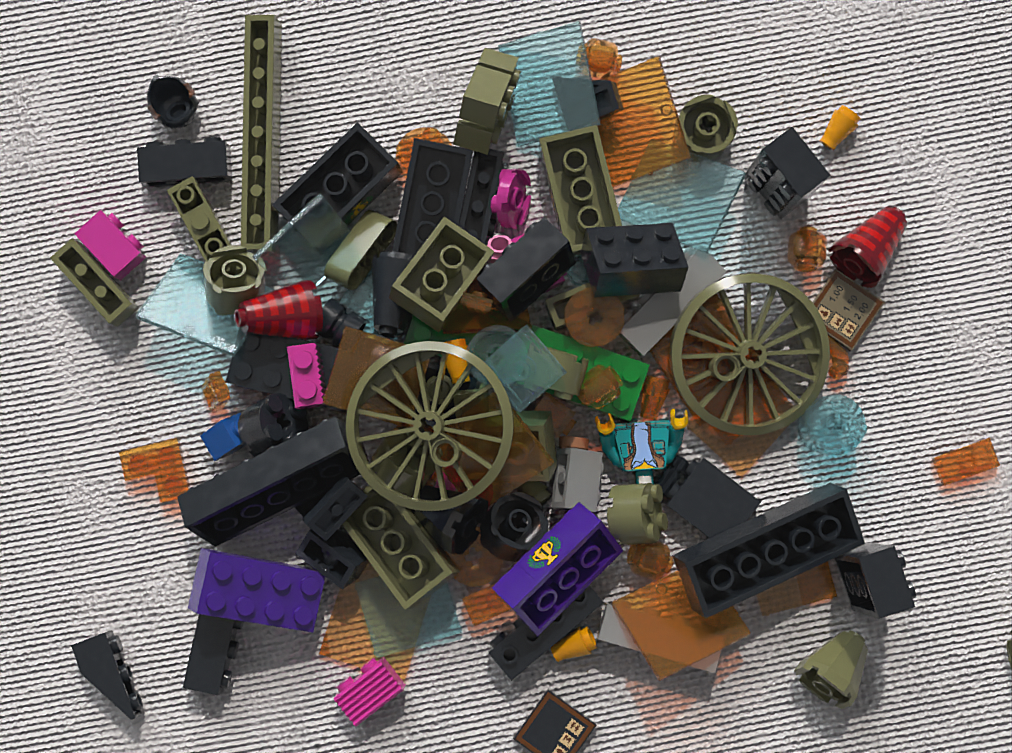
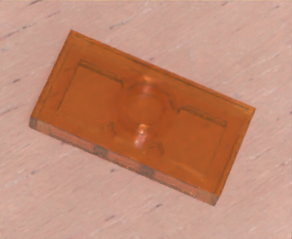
M472 291V294L463 292L460 303L464 310L491 317L495 309L494 301L489 299L490 295L478 291Z
M220 371L209 374L201 389L210 412L214 413L222 410L231 398L228 386L223 380Z
M990 438L932 458L942 486L1000 466Z
M496 583L462 598L473 626L511 610L492 589Z

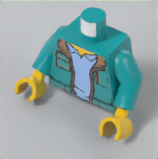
M675 409L670 411V420L615 424L612 415L608 413L609 421L601 424L598 416H596L595 423L599 431L602 451L613 466L621 468L622 472L635 471L636 484L652 483L654 485L653 470L665 469L666 464L673 462L682 445L684 429L689 422L687 410H685L684 417L678 419L675 418Z

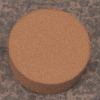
M560 436L558 447L588 450L589 439Z

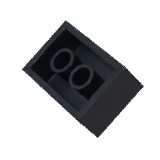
M543 217L539 222L532 223L525 230L524 236L516 243H510L503 250L502 256L494 263L484 266L476 279L486 299L511 323L572 268L576 261L569 240Z
M673 223L586 228L580 253L594 298L681 292L689 267Z

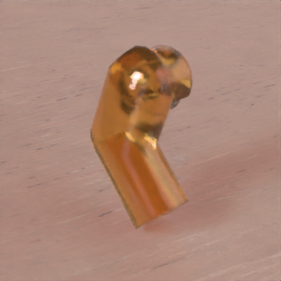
M828 335L830 357L832 358V366L829 368L828 373L833 379L840 380L850 370L848 353Z

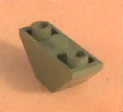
M193 176L167 190L205 261L206 259L208 261L217 249L232 246L228 234L214 208Z

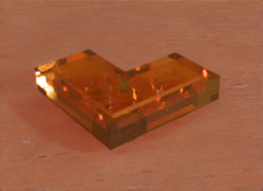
M179 438L119 452L125 481L155 475L161 503L178 500L177 496L187 492L190 488Z

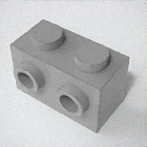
M577 448L557 449V467L554 475L551 508L571 510L580 502L589 511L597 512V506L601 497L599 491L600 476L604 469L602 462L603 453Z

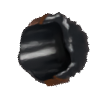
M155 75L150 82L147 93V109L152 117L160 121L164 127L171 129L186 127L195 118L199 101L190 84L181 78Z

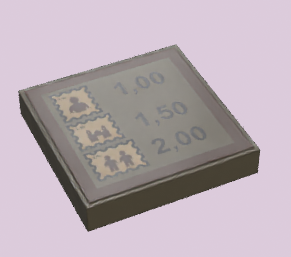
M835 269L812 303L824 321L828 337L849 351H852L885 302Z

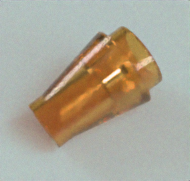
M650 375L646 376L642 386L640 417L657 421L659 412L671 388H668L669 380Z

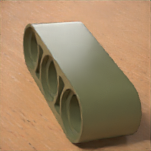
M374 210L366 211L328 260L324 270L325 277L348 290H355L372 269L373 256L376 254L379 258L380 252H384L395 238L397 222Z

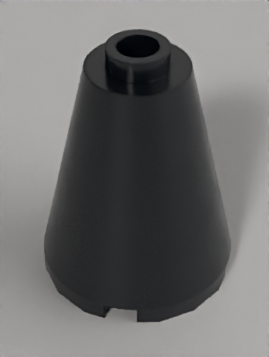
M384 251L380 252L379 258L376 254L373 256L374 329L379 331L378 334L382 337L396 338L397 335L403 334L412 315L389 299L392 285L413 258L412 255Z

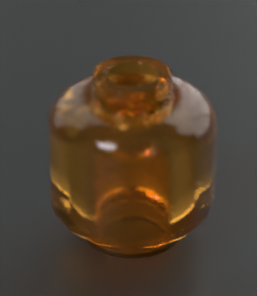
M591 38L586 44L582 43L580 46L577 66L581 67L584 75L599 79H609L614 71L618 72L620 70L622 55L618 54V47L614 42Z
M810 226L802 227L800 230L793 232L789 236L788 262L800 272L816 271L826 261L827 238L818 232L816 228Z
M598 364L586 372L578 398L586 407L591 405L595 409H603L620 397V387L623 386V382L613 367Z
M663 542L637 544L630 546L627 553V564L630 565V569L635 575L650 580H659L665 573L668 574L671 571L673 557L670 556V548Z

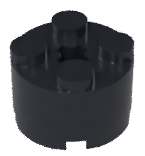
M272 394L251 404L242 412L238 420L239 437L242 443L246 442L251 449L249 453L256 457L266 452L268 448L291 439L295 434L307 431V408H295L294 399L287 398L286 394Z
M514 492L500 497L488 510L480 524V543L482 547L499 559L518 562L548 532V518H545L541 510L543 507L539 501L522 492Z

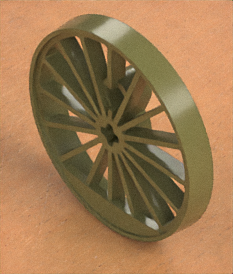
M756 273L727 277L710 284L697 293L679 315L671 335L669 348L671 374L675 386L685 403L710 425L738 435H761L774 432L801 417L818 397L825 383L830 361V345L826 326L812 301L794 285L774 276ZM742 283L744 294V334L724 290L730 286ZM751 283L768 285L769 290L752 333ZM777 290L786 309L759 337ZM719 293L738 339L702 306L714 294ZM697 310L714 324L735 346L688 329L687 327ZM790 314L796 329L764 343ZM685 333L725 347L733 352L682 354ZM799 334L804 347L802 350L766 351L767 348ZM748 349L755 350L752 360L745 358L749 354ZM806 354L812 375L769 360L767 356ZM711 358L708 370L687 380L685 379L682 359ZM722 359H727L730 364V370L725 375H720L717 370V365ZM767 363L809 379L810 382L803 395L798 398L763 364ZM759 369L794 401V405L780 416L777 413ZM752 372L772 416L771 420L758 424L753 422ZM710 375L718 379L719 382L700 402L696 400L688 385ZM745 375L746 424L728 423V417ZM735 379L721 418L718 419L705 410L704 407L728 381Z
M435 341L403 345L376 360L358 381L350 398L346 416V437L349 451L356 468L364 480L387 500L397 505L420 511L450 509L462 505L482 493L495 480L503 468L511 449L514 433L511 403L503 384L493 370L473 353L452 344ZM442 352L432 407H430L422 363ZM452 354L466 360L469 364L438 409L448 355ZM414 367H417L424 409L402 377L403 374ZM473 367H476L486 377L489 384L443 414ZM397 379L418 413L383 389ZM490 389H494L501 410L446 420ZM379 393L414 417L415 420L364 410L362 406ZM360 414L412 424L413 427L360 437L359 417ZM497 415H502L503 417L502 438L447 427V425ZM426 419L428 421L435 420L436 424L433 426L434 433L424 431L423 428L427 425ZM415 432V434L370 464L368 463L361 446L362 442ZM446 432L501 443L493 465ZM419 437L388 485L384 483L374 472L373 468ZM424 442L413 498L394 490V486ZM445 443L450 444L454 449V456L450 461L442 460L439 454L441 445ZM429 449L431 458L435 463L441 500L437 501L420 499ZM462 451L489 469L487 474L475 486H473L458 463L462 456ZM453 465L468 490L461 495L448 498L442 467Z

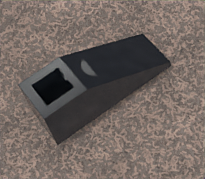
M113 630L71 645L80 673L129 719L133 720L141 716L142 712L140 709H143V702L140 694L133 690L131 684L133 674L128 663L124 664L120 652H123V646L119 636L114 635Z

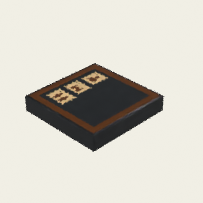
M547 689L513 739L532 753H578L597 724Z

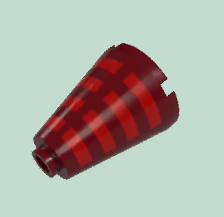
M884 207L836 241L829 249V252H833L829 258L835 268L853 281L856 278L863 281L860 284L862 287H876L881 281L907 227L905 214L899 208Z
M302 280L241 302L238 309L234 312L236 326L241 327L244 333L305 340L317 339L319 335L315 333L321 332L323 326L320 295L314 296L312 292L317 287L311 280Z

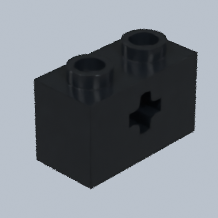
M310 529L295 553L342 590L359 579L369 562L358 545L338 530L325 541Z

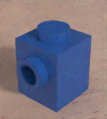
M241 413L219 421L200 435L214 461L237 452L247 444L246 442L242 443L238 433V420Z

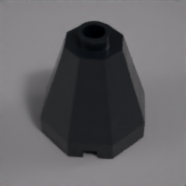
M425 486L421 490L420 499L429 501L441 500L440 488ZM446 489L448 498L463 494V492ZM476 496L472 500L450 509L439 511L412 509V513L443 550L450 554L462 555L477 540L480 532L475 529L487 514L489 501Z

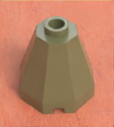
M854 631L840 632L800 661L794 670L796 676L802 674L799 679L800 683L826 703H829L831 699L838 701L835 707L844 709L852 706L858 696L868 648L864 643L865 640Z

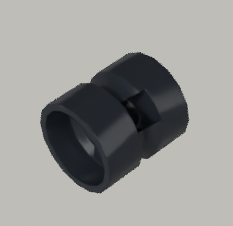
M331 298L322 308V331L316 333L324 338L332 336L334 345L349 351L362 334L367 320L354 311L347 314L346 307Z

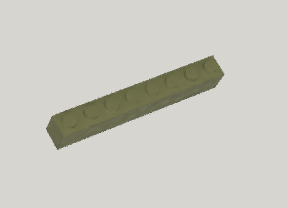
M245 15L241 246L247 248V252L254 255L255 253L258 255H278L279 212L272 204L279 198L282 24L275 15Z

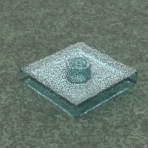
M528 325L522 327L484 361L500 379L510 402L519 413L567 373Z

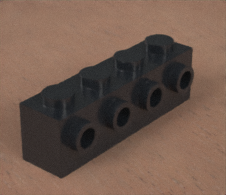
M493 149L489 150L488 155L474 151L459 221L460 228L484 244L486 243L487 236L493 237L496 220L491 219V200L494 195H497L501 170L508 167V163L503 162L504 152Z
M589 585L538 637L517 618L512 623L515 626L513 630L507 635L502 631L489 642L492 647L488 650V653L512 681L604 602Z

